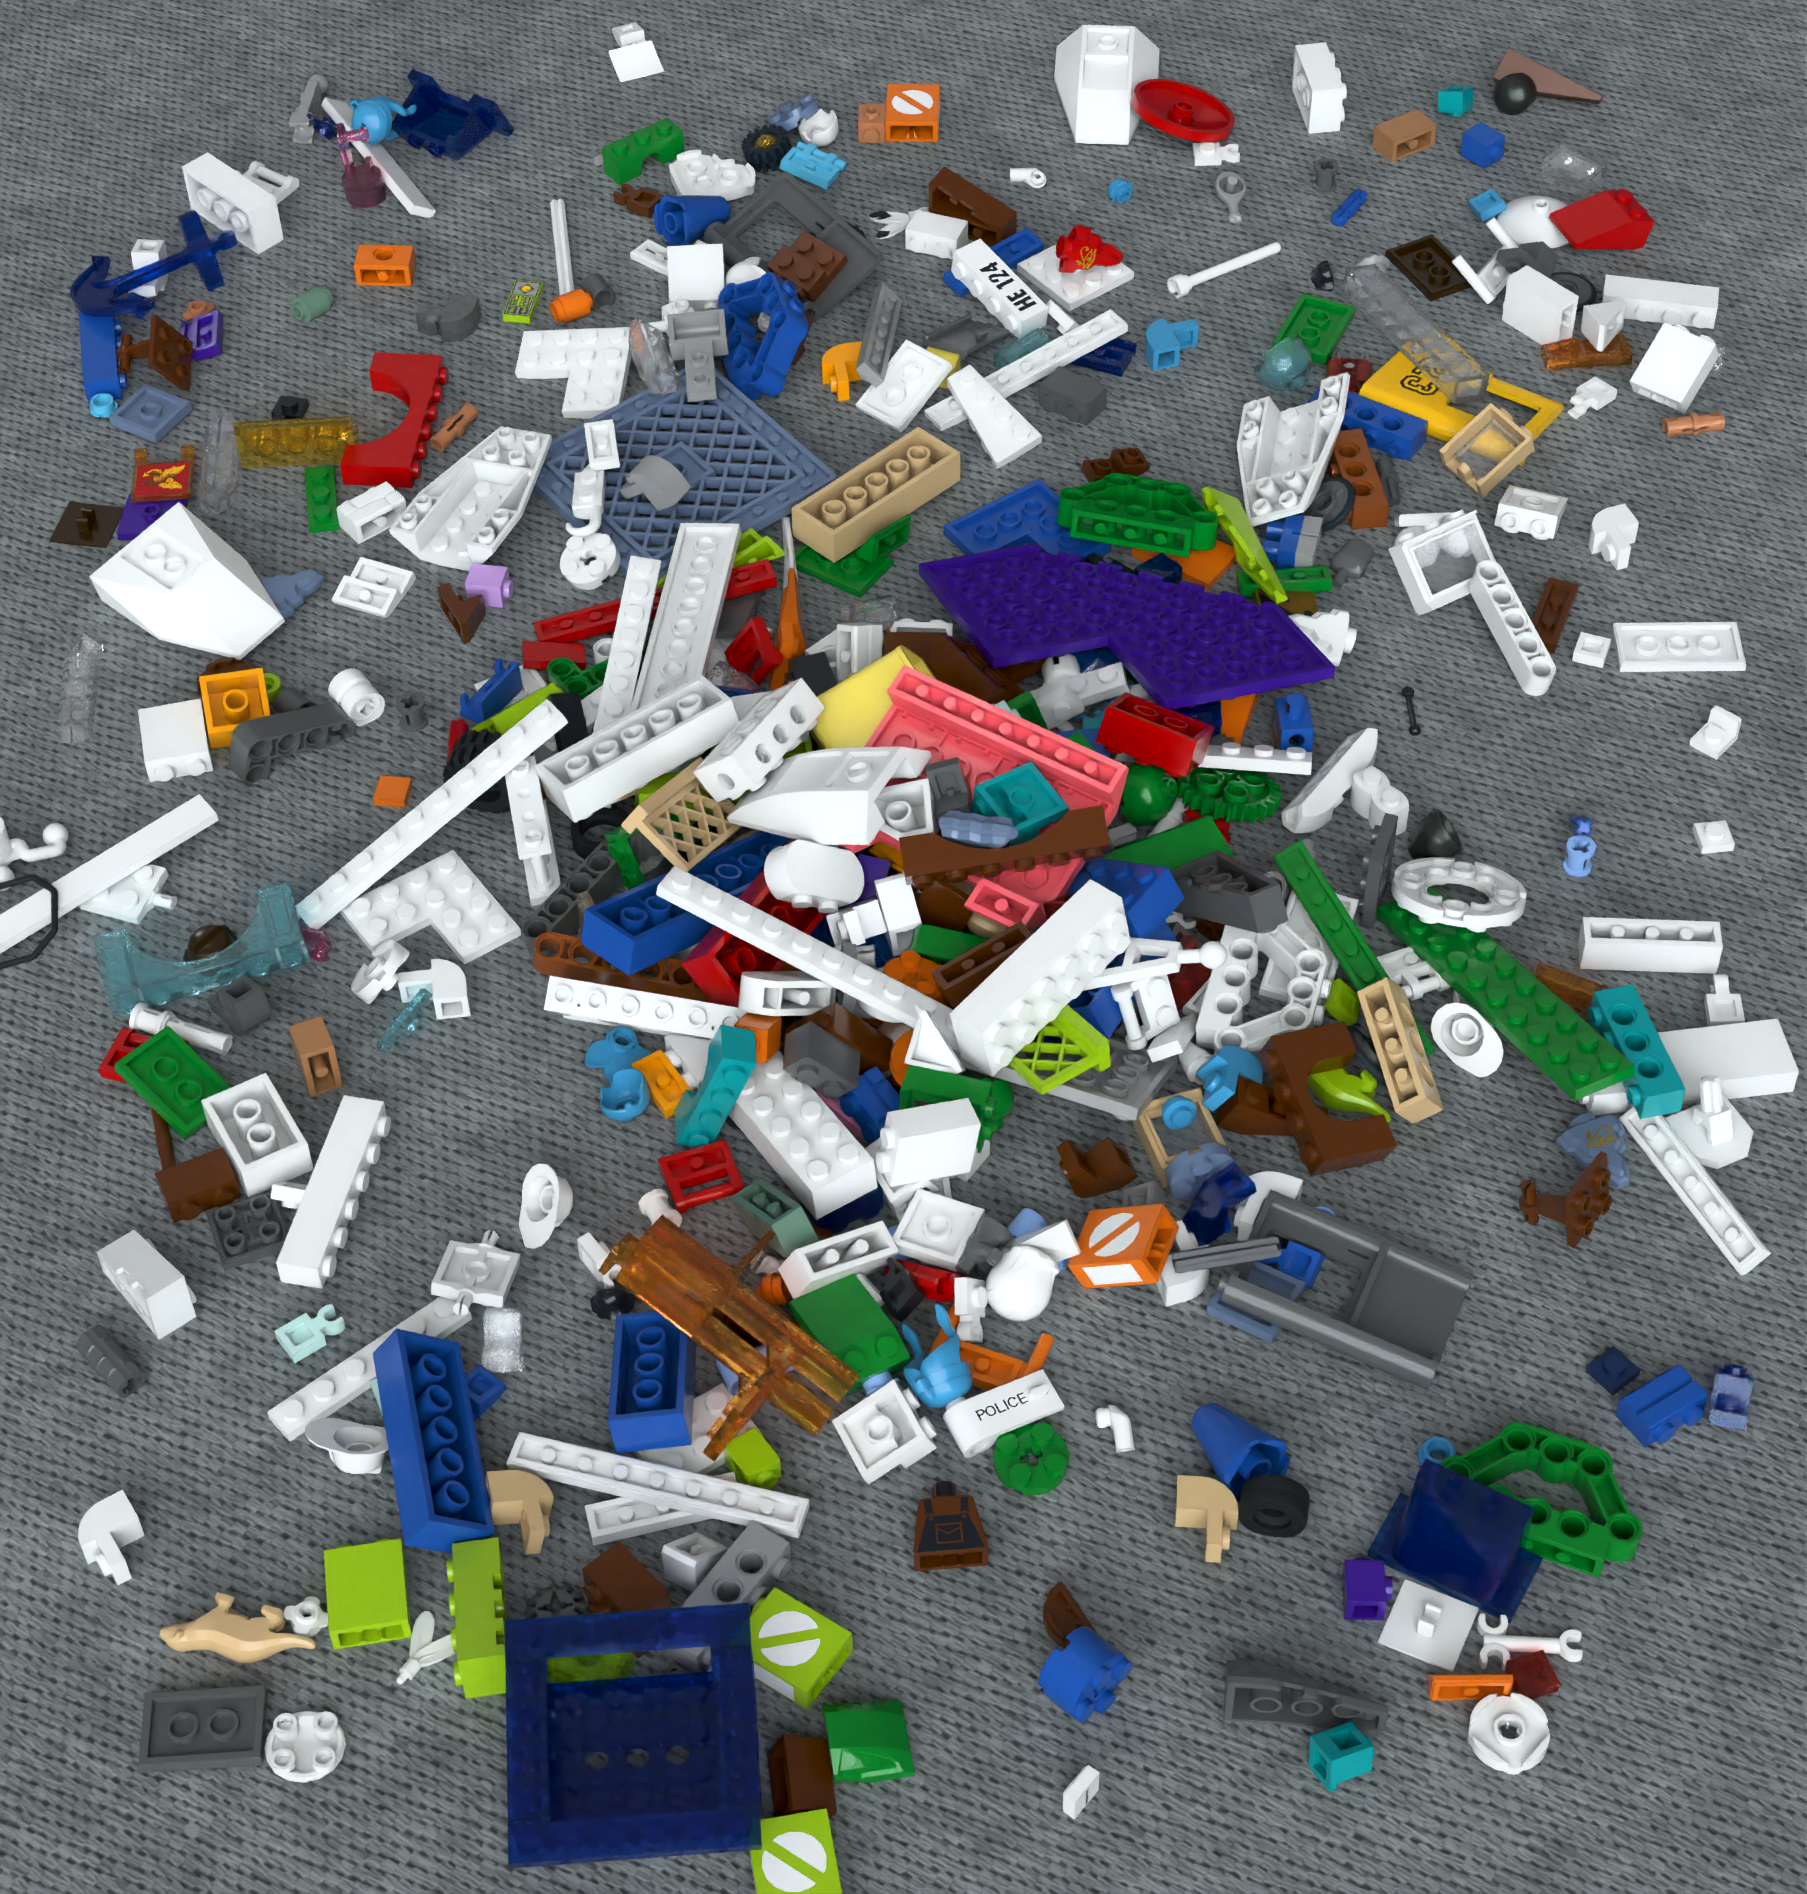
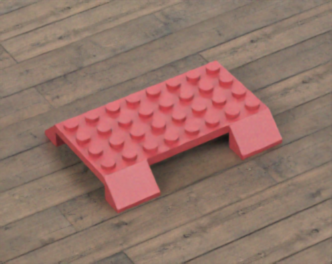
M906 665L902 667L887 690L893 703L864 746L907 747L930 751L932 757L926 765L959 757L965 779H968L972 798L976 785L1032 761L1067 804L1069 810L1103 805L1107 828L1118 812L1129 771L1128 766ZM926 766L917 778H890L885 787L928 778ZM1060 820L1040 828L1038 836L1049 830ZM940 829L939 832L937 833V835H939V836L942 837L941 829ZM881 830L878 831L875 839L869 845H837L854 854L871 845L882 842L901 852L900 842ZM1082 857L1070 859V863L1057 867H1052L1049 863L1038 864L1035 869L1026 872H1016L1015 868L1002 870V874L994 877H982L981 874L969 875L968 879L963 882L975 888L964 906L1006 928L1022 921L1026 928L1032 931L1043 925L1052 916L1086 861Z

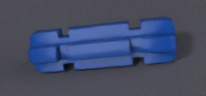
M1359 188L1355 189L1331 215V223L1337 226H1344L1348 221L1347 219H1350L1360 206L1367 201V192L1365 190L1361 191Z
M1572 814L1569 817L1572 821L1569 828L1578 835L1583 832L1587 836L1592 833V830L1589 828L1593 824L1592 820L1583 814L1579 817Z

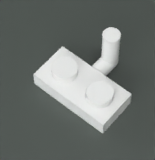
M1066 684L1036 700L1048 730L1054 727L1060 731L1074 730L1073 725L1068 720L1085 711L1084 702Z

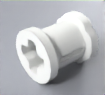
M654 1189L646 1193L638 1202L640 1212L648 1216L652 1222L651 1228L655 1235L663 1236L680 1227L682 1217L677 1210L672 1209L668 1203V1195L664 1190Z

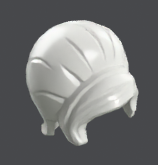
M1018 1245L1012 1249L1004 1247L1002 1249L1003 1258L995 1267H992L986 1280L985 1288L987 1290L988 1303L996 1313L1006 1319L1018 1322L1029 1321L1039 1316L1050 1301L1055 1276L1060 1272L1057 1261L1029 1245Z

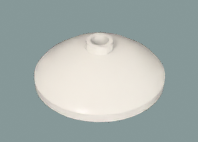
M1540 195L1524 196L1506 204L1507 210L1498 214L1497 221L1518 245L1543 241L1548 247L1556 248L1569 243L1548 218L1550 213L1568 206L1558 199Z

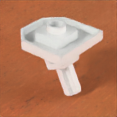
M1703 1076L1699 1083L1701 1104L1668 1116L1666 1120L1702 1165L1719 1169L1748 1156L1754 1131L1726 1096L1721 1094L1720 1079L1717 1076Z

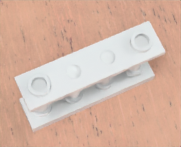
M535 755L526 757L505 775L519 860L523 859L531 906L541 905L561 885L546 800L542 798L539 775L535 768V765H537Z

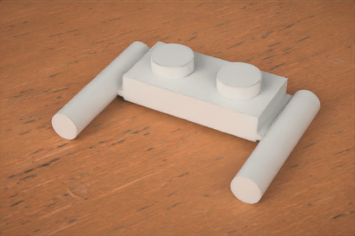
M1495 217L1486 223V226L1503 245L1498 250L1519 248ZM1498 250L1477 274L1459 254L1451 262L1483 301L1489 304L1506 286V281L1511 275L1496 261Z

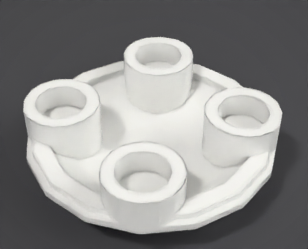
M307 1710L293 1714L282 1713L275 1718L273 1729L269 1732L266 1740L265 1754L267 1763L275 1774L288 1781L304 1783L318 1780L332 1772L342 1760L346 1747L344 1732L338 1724L335 1714L328 1711L315 1712Z

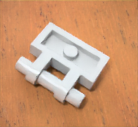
M1410 946L1377 957L1389 978L1397 985H1403L1401 987L1405 989L1407 998L1411 1001L1422 998L1424 993L1433 990L1441 992L1450 988V985L1426 961L1418 957ZM1427 975L1430 976L1429 978H1426V979H1423V980H1420V981L1418 980V978H1421V977H1424V976H1427Z

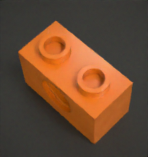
M359 244L354 261L357 285L412 286L417 266L413 245Z

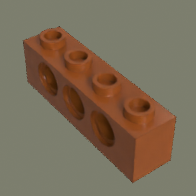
M1363 430L1339 431L1329 460L1328 475L1329 478H1345L1354 487V505L1344 521H1349L1351 530L1387 526L1389 504Z

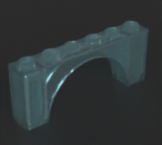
M289 881L256 890V912L246 931L224 950L203 959L189 962H168L152 958L140 951L132 943L126 928L93 937L105 998L113 1016L131 1014L133 1008L139 1002L146 1003L148 1007L163 1005L177 999L227 986L244 974L249 978L311 961L298 908Z

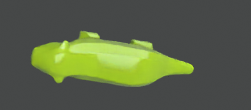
M1344 1068L1308 1076L1307 1086L1324 1106L1343 1112H1363L1374 1116L1384 1114L1387 1123L1391 1122V1116L1388 1112L1372 1100L1376 1094L1374 1089L1377 1087V1080L1367 1070L1364 1069L1361 1072V1079L1357 1076L1349 1075Z

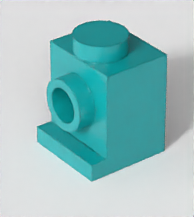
M1352 1721L1310 1736L1308 1764L1315 1776L1329 1792L1336 1790L1337 1783L1372 1771V1759L1375 1756L1373 1743L1367 1735L1361 1733Z

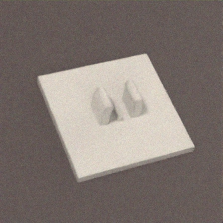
M1405 1579L1378 1643L1453 1673L1479 1608Z

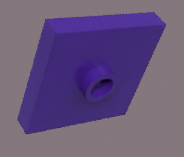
M129 494L117 530L118 540H134L178 502L187 508L188 498L136 500L135 494Z

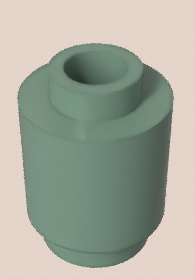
M314 286L292 299L291 311L296 319L304 320L308 323L328 312L330 307L333 306L334 300L326 287Z

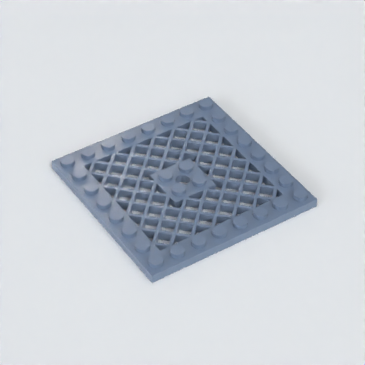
M684 368L585 422L590 423L613 419L616 441H628V444H617L618 455L625 456L624 458H619L620 467L613 469L621 471L608 472V469L604 470L606 483L617 484V486H606L605 498H613V501H604L601 526L595 532L607 534L612 539L620 553L618 569L625 576L627 575L630 556L661 560L658 580L664 577L668 572L677 534L674 533L679 531L680 523L740 524L741 534L751 527L756 532H759L792 513V507L838 479L839 476L717 370V399L694 401L699 402V405L687 404L688 397ZM663 415H676V417L667 418L663 417ZM683 416H696V418H683ZM703 416H704V417H716V420H714V419H703ZM584 423L552 440L533 488L574 528L585 527L589 524L590 520L574 517L572 510L575 473L581 472L589 464ZM652 428V431H641L639 429ZM660 429H672V432H665V431H659V430H660ZM680 430H692V433L679 432V431H680ZM700 430H703V431H713V432H712V434H711V433H700ZM720 431L733 432V434H720ZM636 442H649L648 445L636 444ZM656 443H669L668 446L656 445ZM696 445H709V448L696 447ZM717 445L730 446L729 449L716 448ZM737 446L750 447V449H736V448H737ZM653 455L667 460L679 470L691 488L676 505L657 511L652 503H641V500H649L644 493L628 498L634 499L633 502H620L621 499H626L620 492V489L627 482L625 477L629 474L628 471L633 470L642 461V459H632V456ZM713 459L726 460V463L713 462ZM734 460L747 461L746 464L733 463ZM754 461L767 462V465L753 463ZM568 467L580 468V471L567 469ZM716 474H723V476L716 477ZM730 474L743 475V478H732ZM750 476H764V478L754 479L750 478ZM771 476L784 477V480L771 479ZM706 488H720L719 491H706ZM727 489H740V492L726 491ZM747 490H761L760 493H747ZM682 501L695 502V505H682ZM703 502L716 503L715 506H703L702 504ZM723 503L737 505L736 507H725L723 506ZM617 513H627L630 515L629 517L617 516ZM648 514L650 518L637 517V515ZM658 515H670L671 518H658ZM679 516L692 517L691 520L678 519ZM699 517H713L712 521L699 520ZM634 529H647L646 533L633 532ZM654 530H667V534L654 533ZM651 544L664 545L663 548H650Z

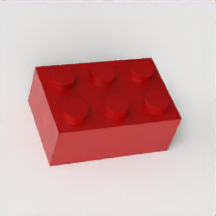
M1125 692L1107 705L1095 742L1104 745V749L1111 753L1128 754L1133 756L1134 761L1146 766L1156 765L1163 768L1167 775L1180 778L1182 776L1186 777L1204 761L1215 727Z

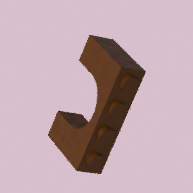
M1345 1022L1271 1036L1259 1051L1261 1065L1268 1072L1273 1085L1274 1096L1282 1106L1286 1116L1287 1127L1294 1135L1299 1147L1300 1159L1306 1165L1310 1176L1383 1160L1397 1146L1384 1114L1353 1121L1337 1120L1324 1114L1314 1104L1309 1095L1307 1087L1308 1076L1345 1068L1357 1053Z

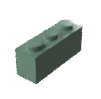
M759 1178L731 1197L747 1229L786 1259L795 1249L819 1242L802 1206L763 1179Z

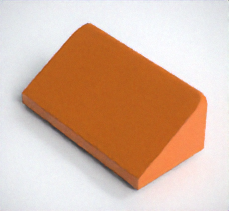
M1508 1673L1427 1674L1429 1699L1431 1701L1482 1700L1484 1697L1498 1693L1497 1697H1510L1513 1675Z

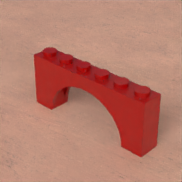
M375 352L369 370L373 391H381L398 397L409 407V411L403 422L388 435L369 443L345 446L340 462L343 484L378 486L387 481L392 487L413 488L415 478L420 479L421 459H426L427 456L426 440H430L432 437V421L436 422L438 418L437 403H442L443 401L442 385L448 384V368L443 365L442 355Z

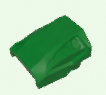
M884 1700L828 1705L826 1702L821 1703L830 1747L834 1783H872L915 1776L901 1701Z

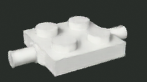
M148 863L79 905L82 910L140 924L146 913L154 908L155 905L173 910L174 905L176 906L177 897L161 893L162 887L169 876L167 869Z
M490 1230L486 1231L481 1243H463L450 1240L433 1278L431 1295L442 1296L452 1300L457 1299L453 1306V1311L459 1315L462 1309L461 1316L468 1313L471 1303L502 1308L519 1268L520 1254L495 1247L499 1239L495 1231L492 1232L491 1237Z

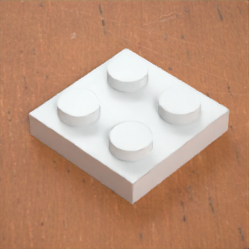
M918 1188L892 1239L899 1250V1254L958 1272L955 1266L963 1257L968 1237L977 1233V1226L985 1216V1209Z

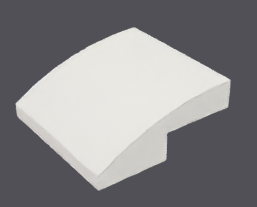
M360 557L351 576L344 575L332 598V602L387 618L414 584L416 576L412 571Z

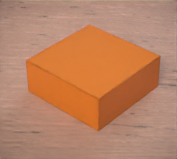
M380 775L373 796L374 805L406 808L413 785L412 779Z

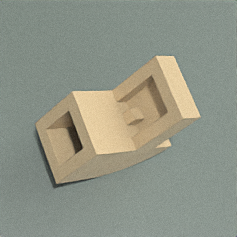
M488 1471L485 1483L493 1525L519 1523L525 1555L541 1553L544 1537H549L550 1533L549 1517L554 1499L551 1489L541 1478L526 1471Z
M1177 1475L1175 1527L1206 1528L1205 1562L1221 1563L1222 1549L1229 1550L1230 1530H1237L1239 1511L1236 1498L1228 1487L1215 1479L1202 1476Z

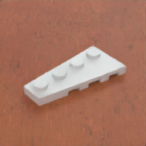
M970 364L947 378V386L961 411L965 412L968 417L969 425L973 432L976 431L981 440V446L985 453L989 454L992 464L996 469L1017 459L1042 443V435Z

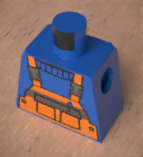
M1290 693L1286 698L1276 699L1271 724L1275 749L1287 750L1289 747H1300L1305 749L1306 752H1312L1313 723L1308 699L1300 693ZM1296 735L1298 745H1291L1289 743L1291 736Z

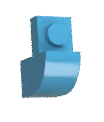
M1161 318L1149 325L1146 330L1145 358L1152 371L1178 366L1180 362V349L1198 346L1199 325L1195 319L1168 324L1165 318Z
M1226 1045L1222 1047L1196 1071V1074L1205 1080L1203 1084L1205 1092L1202 1105L1212 1112L1235 1094L1238 1076L1261 1084L1264 1072L1261 1061L1239 1046Z

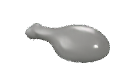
M1222 172L1216 179L1215 191L1220 200L1229 209L1227 218L1229 223H1241L1243 215L1239 212V203L1246 193L1245 181L1234 172Z

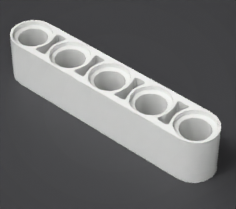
M1483 560L1476 566L1469 585L1470 593L1522 690L1533 696L1543 695L1551 685L1556 673V666L1503 568L1495 561Z

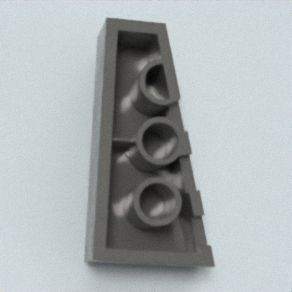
M1219 850L1169 870L1185 897L1174 912L1255 933L1272 932L1277 928V925L1289 921L1280 884Z

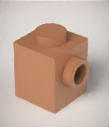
M859 104V143H885L886 104Z

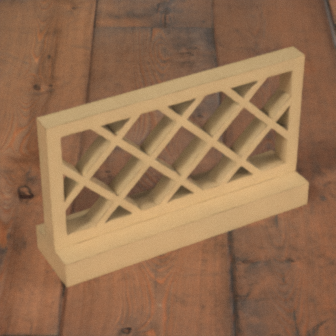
M701 757L640 803L621 824L629 834L638 829L674 866L686 872L693 869L743 827L729 823L728 820L724 819L723 812L729 815L735 805L728 798L717 803L693 774V771L703 762ZM699 786L709 795L710 798L701 796ZM685 801L693 803L695 810L686 808ZM704 807L712 809L714 816L705 814ZM669 813L678 815L679 822L670 820ZM689 819L697 821L699 828L690 826ZM651 825L663 828L664 835L659 834ZM708 825L717 827L718 834L709 832ZM673 831L681 833L684 841L675 839ZM693 837L702 839L703 847L694 844ZM677 849L687 853L688 862L678 853Z

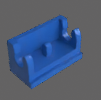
M499 658L494 663L495 674L470 699L466 692L460 697V715L479 724L501 711L523 689L519 664L511 661L508 665V670L503 667L502 658Z

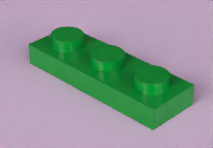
M334 465L304 469L309 532L318 533L340 530L336 511L338 504Z
M1326 565L1274 569L1284 591H1309L1318 594L1322 591L1332 590V578ZM1236 572V584L1240 595L1252 599L1254 590H1262L1246 572Z

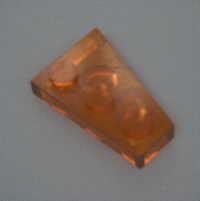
M1622 329L1603 351L1596 350L1588 339L1579 341L1574 338L1543 344L1541 347V357L1546 369L1556 371L1565 368L1580 367L1582 369H1591L1598 366L1617 368L1621 365H1632L1633 354Z

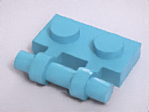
M801 141L798 142L796 148H791L780 163L781 170L825 190L839 177V172H843L847 167V162L839 159V155L832 152L830 154L819 150L818 146L812 143L805 144Z

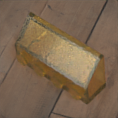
M352 416L233 422L242 469L340 464L345 446L360 444L357 420Z

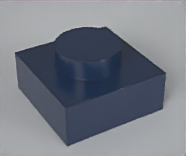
M1612 1346L1589 1363L1586 1372L1613 1396L1636 1379L1640 1374V1369L1617 1348Z

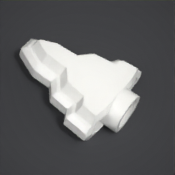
M1333 609L1330 613L1318 611L1312 616L1302 614L1288 616L1334 666L1338 667L1340 665L1343 652L1351 653L1356 640L1357 629L1348 627V611Z

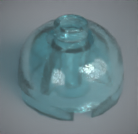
M1295 335V341L1288 337L1276 344L1264 355L1267 361L1263 366L1259 363L1256 365L1255 374L1269 389L1284 392L1293 388L1297 391L1308 382L1307 376L1311 372L1313 364L1312 354L1298 335Z

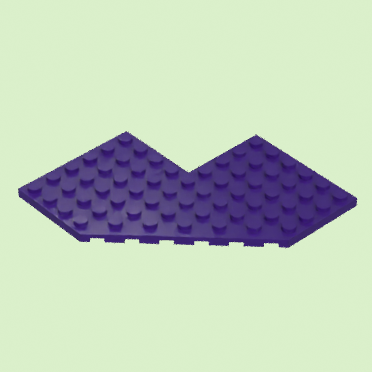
M1034 544L919 564L920 577L992 668H1004L1012 664L1035 662L1038 659L1053 656L1061 657L1069 653L1092 651L1095 648L1108 646L1155 703L1173 711L1179 708L1205 705L1209 702L1224 699L1231 700L1239 696L1261 694L1264 691L1290 688L1294 685L1309 682L1316 683L1320 680L1334 678L1335 666L1276 603L1264 601L1262 605L1246 602V596L1227 591H1222L1221 595L1205 592V586L1182 580L1179 585L1164 582V576L1141 570L1138 575L1123 572V566L1099 561L1098 565L1082 562V556L1063 551L1053 555L1042 552V546Z

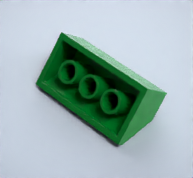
M1210 815L1103 854L1105 859L1168 867L1169 870L1218 850L1234 859L1231 849Z

